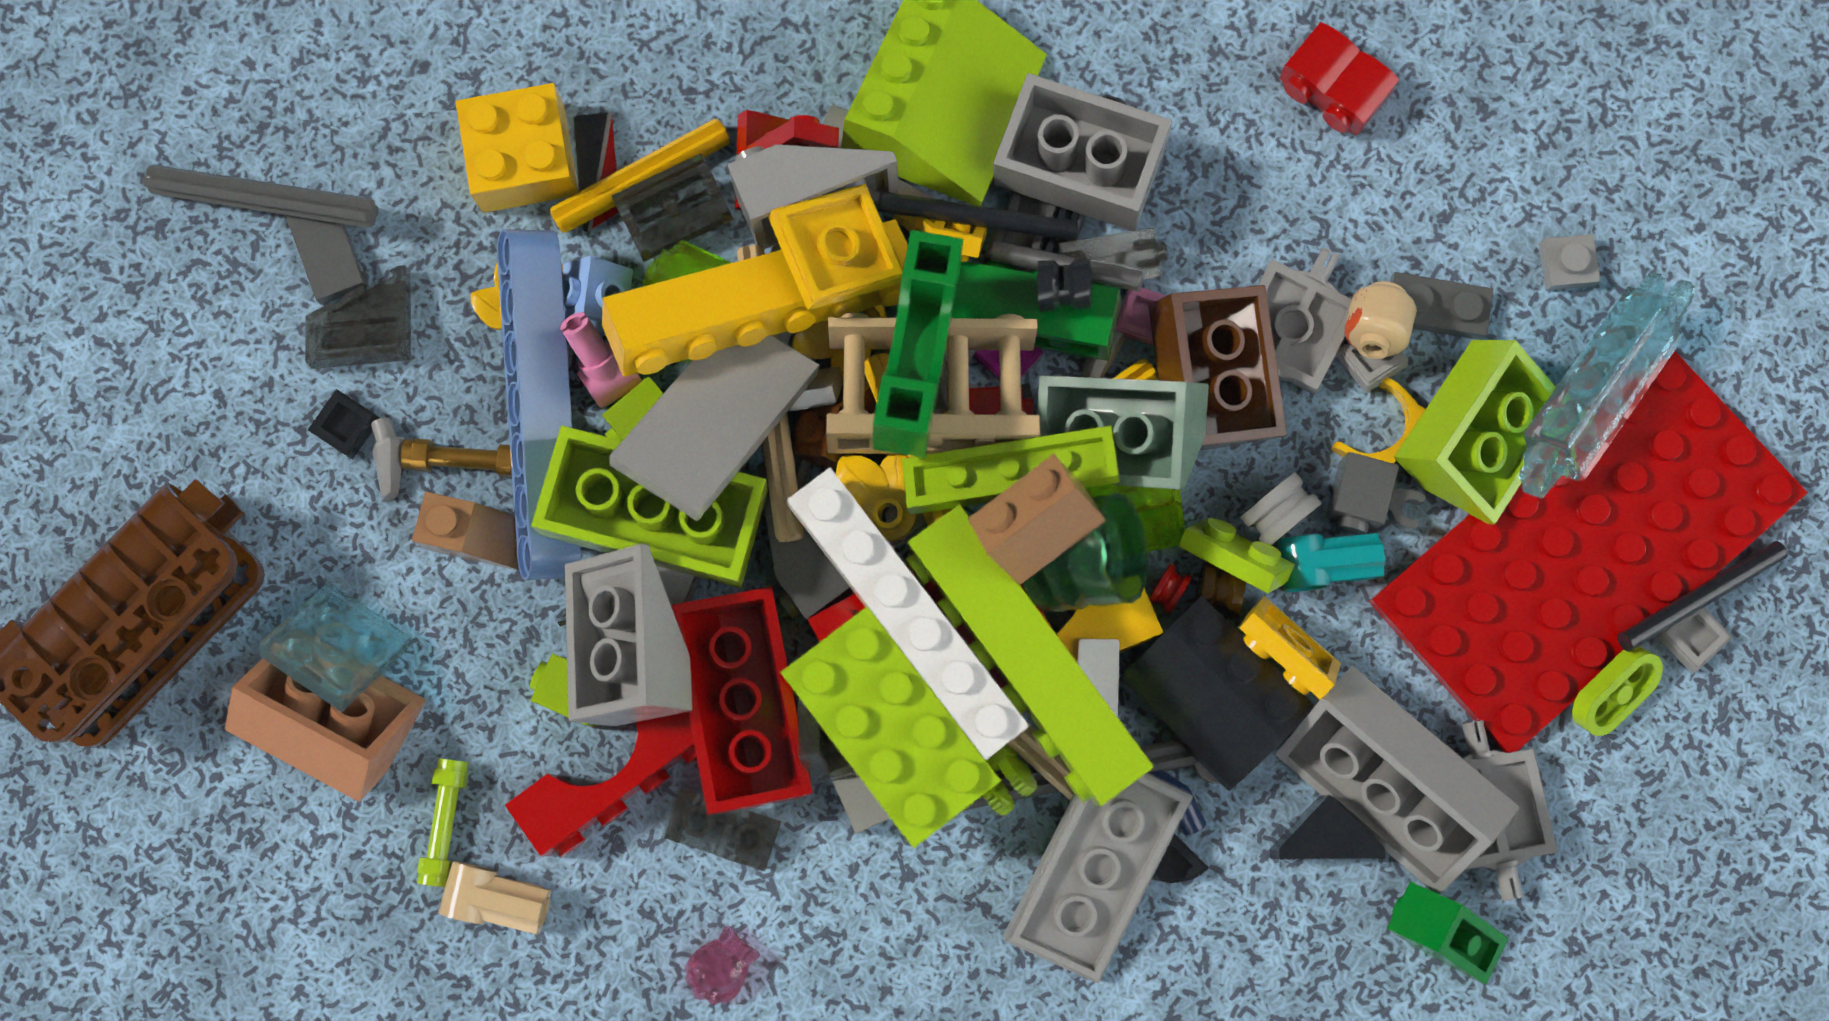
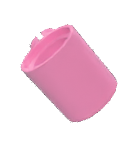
M575 313L562 322L560 330L579 358L578 366L580 371L577 372V375L601 410L642 382L638 373L626 377L622 376L610 344L604 342L585 313Z

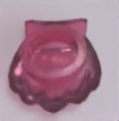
M726 925L718 939L703 945L690 956L685 967L687 972L686 983L692 987V995L697 1000H707L712 1005L728 1003L740 992L748 974L749 966L761 955L757 950L746 944L731 927Z

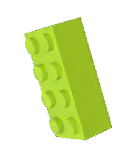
M561 425L531 527L537 533L544 537L605 553L638 544L649 545L654 562L658 567L742 588L769 491L766 479L737 472L700 519L696 521L610 466L609 456L622 441Z
M868 606L780 672L913 849L1001 781Z

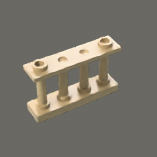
M847 313L841 317H828L829 349H844L843 410L838 414H827L828 453L897 454L872 449L874 414H869V412L864 410L865 349H891L896 318H869V316L862 313ZM1004 314L995 319H951L946 350H948V411L944 414H934L926 454L1040 437L1039 415H1027L1021 411L1020 350L1033 351L1037 333V319H1024L1016 314ZM968 350H999L1000 412L996 413V415H974L973 412L969 411Z

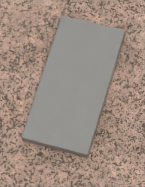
M772 335L765 337L761 342L752 346L742 347L736 345L716 351L713 355L703 360H692L609 456L610 466L698 521L816 378L819 364Z
M1148 772L1103 806H1096L1091 799L1083 804L1074 793L1003 934L1005 941L1099 984L1193 796L1189 792Z

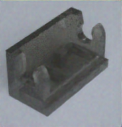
M701 153L611 195L643 262L734 220L720 193L721 190Z

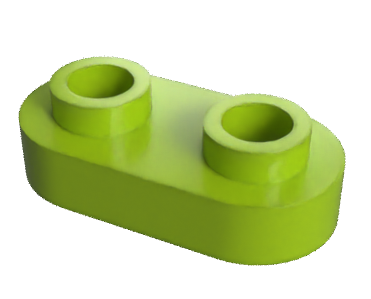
M1640 646L1631 652L1625 650L1620 652L1578 693L1575 701H1573L1572 717L1575 724L1595 736H1604L1612 732L1656 689L1663 673L1661 659Z

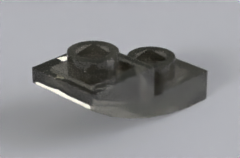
M678 787L662 837L765 871L781 821L747 809L707 815L704 795Z

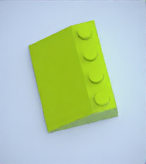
M903 0L844 119L841 148L893 151L897 160V177L971 205L981 206L994 178L993 162L1027 73L1039 76L1047 54L978 0Z

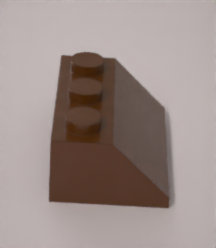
M1265 285L1171 293L1148 305L1159 381L1209 384L1206 435L1200 450L1216 449L1287 436Z

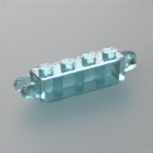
M1651 272L1648 273V276H1645V280L1640 283L1637 289L1627 287L1523 433L1527 449L1523 455L1525 464L1519 472V479L1523 483L1522 489L1525 493L1543 499L1561 476L1576 481L1587 478L1677 348L1681 336L1680 320L1694 297L1695 286L1692 285V282L1681 279L1667 296H1662L1665 289V278L1662 277V274Z

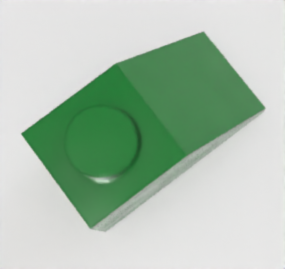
M1411 881L1403 896L1396 901L1392 911V918L1387 926L1388 930L1410 945L1484 985L1487 984L1509 939L1464 905Z

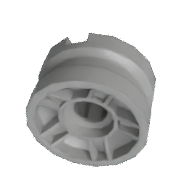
M1296 472L1240 517L1248 527L1254 526L1261 534L1259 537L1260 542L1269 545L1274 544L1322 504L1314 494L1308 495L1302 489L1303 481Z

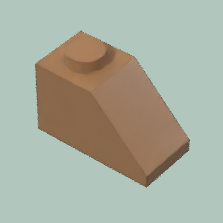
M425 491L412 542L429 551L519 571L515 515L475 502Z

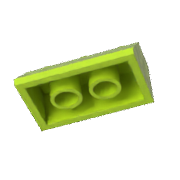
M1471 340L1394 458L1426 491L1487 524L1495 525L1572 405L1516 340Z

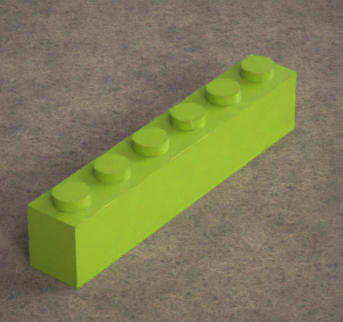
M959 504L907 542V549L911 556L905 562L923 586L930 581L933 583L943 597L937 602V606L955 629L963 624L974 639V642L968 646L987 672L993 667L1007 684L1001 688L1003 693L1020 715L1027 711L1038 726V729L1032 735L1050 759L1059 755L1071 771L1064 779L1079 800L1084 804L1091 799L1096 806H1103L1154 768V766L1021 586L987 554L968 521L969 516Z

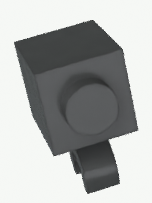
M1349 452L1339 461L1325 518L1338 521L1337 528L1339 530L1355 535L1367 534L1368 530H1377L1385 524L1387 515L1392 525L1403 531H1413L1419 527L1420 521L1407 518L1402 512V505L1408 502L1420 506L1425 502L1426 496L1416 490L1403 491L1394 489L1399 465Z

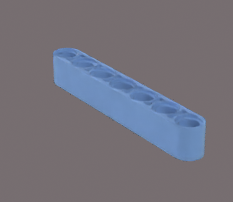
M502 229L498 237L497 262L518 567L524 580L565 578V564L581 560V546L541 536L531 527L560 427L563 425L572 428L567 343L565 336L560 330V326L565 320L559 239L556 232L551 230Z

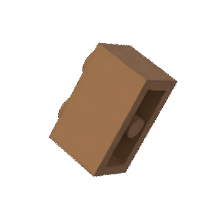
M1055 454L1051 455L968 518L987 554L1019 585L1106 521L1085 487Z

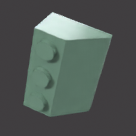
M1039 375L1037 415L1040 417V437L1111 426L1120 483L1110 485L1184 489L1206 435L1209 384Z

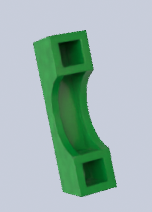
M915 230L910 232L901 278L894 334L884 375L882 374L873 420L872 449L926 458L960 276L964 238Z

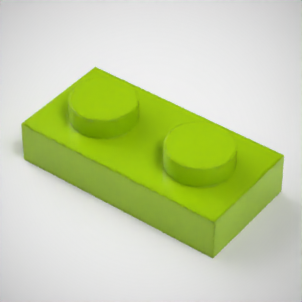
M1206 518L1187 527L1179 544V547L1267 594L1287 583L1295 564L1282 558L1281 552L1277 548L1264 542H1251L1236 534L1234 526L1215 518Z

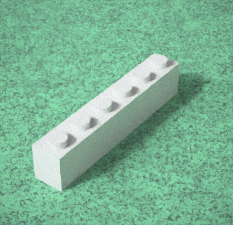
M828 468L787 499L789 508L864 606L869 607L985 760L1029 727L831 468Z

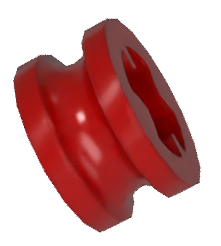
M1171 563L1149 596L1151 605L1154 603L1161 604L1163 606V613L1167 615L1172 612L1192 578L1188 573L1178 575L1175 571L1176 566Z

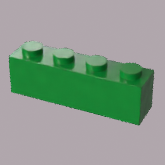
M991 260L986 261L985 265L965 261L961 262L952 318L995 319L1004 314H1016L1024 319H1037L1034 348L1109 361L1122 305L1120 288L1092 282V310L1075 311L1071 306H1060L1055 312H1040L1037 293V270H1034L1033 273L1014 270L1012 265ZM1061 282V290H1063L1064 282Z

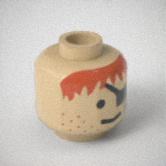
M1379 281L1359 289L1352 297L1345 323L1344 335L1348 343L1358 350L1361 355L1370 359H1383L1401 353L1409 345L1417 312L1414 300L1401 286L1392 282Z

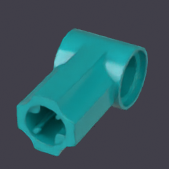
M1378 533L1323 539L1321 534L1287 537L1277 541L1281 557L1295 564L1288 582L1283 584L1284 592L1317 590L1329 587V583L1371 580L1384 576L1385 553Z

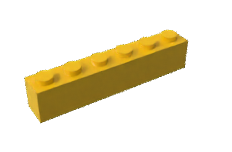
M896 219L883 222L903 268L908 244ZM778 250L603 297L602 327L622 376L626 377L637 373L649 375L660 371L666 365L687 359L693 361L703 360L713 355L716 351L736 345L742 347L752 346L761 342L767 336L786 331L789 333L802 332L815 323L828 320V317H841L847 313H859L861 310L879 305H897L899 303L901 283L808 311L783 251Z

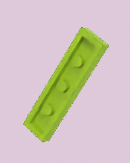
M1099 427L928 454L926 458H902L907 509L910 514L955 508L959 504L963 507L989 503L1053 454L1062 461L1085 488L1120 483L1112 427Z

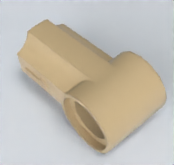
M458 861L452 862L438 914L469 923L484 924V921L533 934H540L550 904L551 889L497 876V871Z

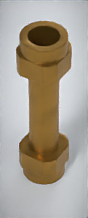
M418 438L414 440L405 439L402 445L401 464L403 469L431 472L432 466L496 470L498 476L512 478L510 445L500 444L498 450L435 446L434 442L430 439Z

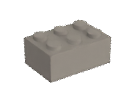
M1027 73L993 162L994 185L1135 232L1168 144L1172 119Z

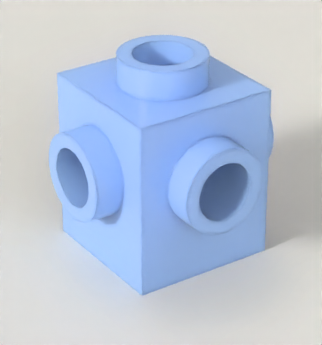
M592 255L563 263L562 285L565 319L575 313L583 312L597 329L600 336L604 337L605 332L602 327L603 297L629 291L631 289L633 269Z

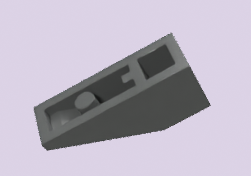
M764 461L757 467L759 477L766 479L768 485ZM768 491L764 510L775 577L783 589L775 596L793 620L802 615L807 623L810 624L808 618L844 600L854 591L804 526V536L802 539L791 542H779L774 532Z

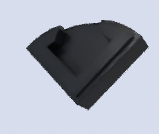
M1174 833L1152 879L1168 883L1185 882L1200 876L1209 867Z

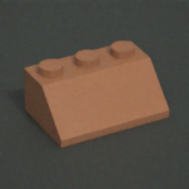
M293 629L232 687L225 730L354 800L361 802L388 771L421 712L426 699Z

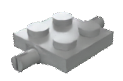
M1327 248L1320 250L1310 272L1293 270L1271 259L1258 284L1265 285L1279 381L1290 382L1313 395L1318 390L1345 338V323L1352 300L1339 293L1328 282L1337 262L1340 260V256L1334 252L1324 268L1323 265L1331 251Z
M1484 720L1461 724L1469 755L1462 757V759L1520 807L1495 841L1466 869L1477 867L1494 869L1500 888L1501 900L1522 898L1524 894L1522 893L1516 866L1523 864L1532 857L1558 852L1534 748L1511 753L1490 751Z

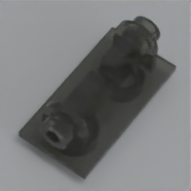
M1155 227L1136 230L1135 232L1129 231L1059 243L1061 255L1091 259V261L1143 271V280L1161 277L1160 262H1165L1168 259V250L1165 242L1156 241Z

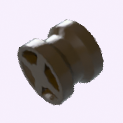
M1204 561L1198 579L1195 601L1202 595L1216 610H1222L1227 617L1237 618L1241 611L1246 582Z

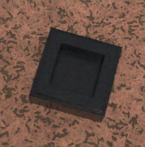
M336 389L307 430L353 460L373 432L371 423L380 417Z

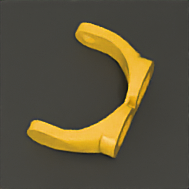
M1387 377L1381 381L1379 387L1394 395L1402 406L1405 428L1400 440L1393 446L1376 453L1358 452L1339 441L1333 444L1331 450L1341 457H1344L1349 452L1395 464V454L1426 408L1418 405L1416 400L1399 383Z

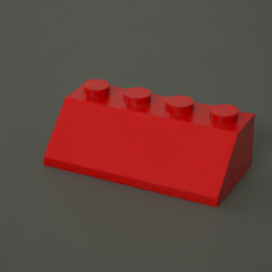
M772 587L672 604L671 608L690 656L692 711H688L707 815L755 808L804 798L812 794L813 791L792 687L780 673L788 665Z

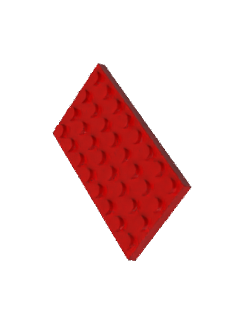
M1666 343L1543 449L1495 525L1487 524L1468 514L1368 602L1475 722L1484 720L1486 735L1501 752H1517L1575 701L1580 690L1624 650L1617 639L1619 633L1713 578L1808 492L1680 355Z

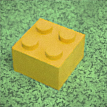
M554 83L455 100L470 195L483 213L568 198L579 192L565 107Z

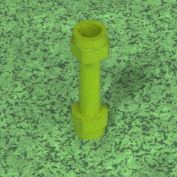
M437 759L432 784L438 785L427 856L419 857L417 884L437 887L446 886L453 862L448 860L459 787H467L469 762Z

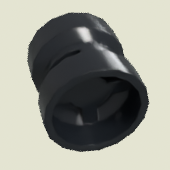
M1075 259L1070 265H1059L1055 260L1038 261L1037 293L1040 312H1055L1060 306H1071L1075 311L1092 310L1091 259ZM1061 282H1064L1063 290H1061Z

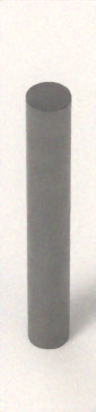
M997 241L994 242L991 251V261L1037 270L1038 261L1055 260L1059 265H1070L1075 259H1080ZM1091 261L1092 282L1140 291L1144 276L1143 271Z

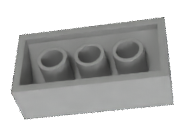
M1351 666L1316 704L1275 754L1318 793L1332 796L1385 847V851L1426 887L1438 894H1441L1495 841L1520 808L1354 666Z

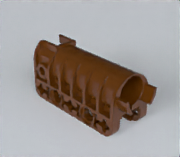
M197 479L184 491L171 483L165 482L26 623L11 619L0 630V703L40 741L59 744L72 741L78 746L91 748L101 747L110 742L262 586L265 577L263 565L257 557L228 531L245 514L242 509L227 494H224L219 499ZM248 564L249 567L245 571V575L249 578L248 582L245 585L233 583L224 592L232 597L226 603L220 593L232 582L231 580L236 572L237 565L243 567ZM212 602L214 606L213 617L204 625H195L192 621ZM184 629L194 633L195 635L191 640L189 637L181 635L173 643L171 649L175 656L171 660L161 657L150 667L158 672L153 677L146 668ZM138 677L140 681L139 692L131 700L123 701L120 699L119 695ZM110 704L121 710L117 715L115 712L106 711L100 717L97 725L101 731L97 735L92 733L82 734ZM51 723L55 728L47 729L46 726Z

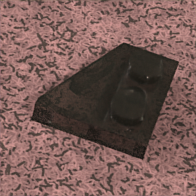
M406 265L391 269L392 277L370 289L365 290L364 286L361 285L345 294L339 302L326 304L306 315L305 362L311 369L411 360L410 272Z

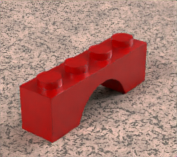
M688 712L636 722L637 739L633 754L624 768L609 780L591 786H577L558 775L547 773L506 803L505 807L540 857L551 856L555 852L559 858L565 857L586 841L582 832L599 821L602 827L625 813L629 809L624 802L640 789L645 795H648L667 782L671 776L666 770L682 758H684L687 764L695 761L697 758Z

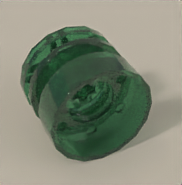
M1108 493L1091 496L1106 521L1023 582L1031 601L1041 611L1057 613L1064 612L1067 609L1081 610L1089 604L1098 607L1131 604L1141 597L1148 571L1147 541L1140 517L1134 505L1125 495Z

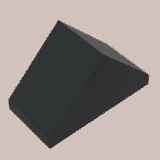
M1330 795L1319 796L1270 848V859L1385 858V847Z

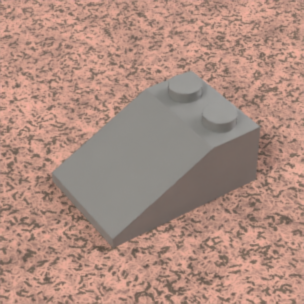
M773 145L764 149L762 146H757L741 152L735 158L736 161L727 164L738 203L756 245H761L763 249L779 244L768 219L772 209L861 184H866L874 204H878L881 191L898 194L897 160L893 151Z
M638 544L565 564L569 721L619 726L692 711L690 656L649 545Z

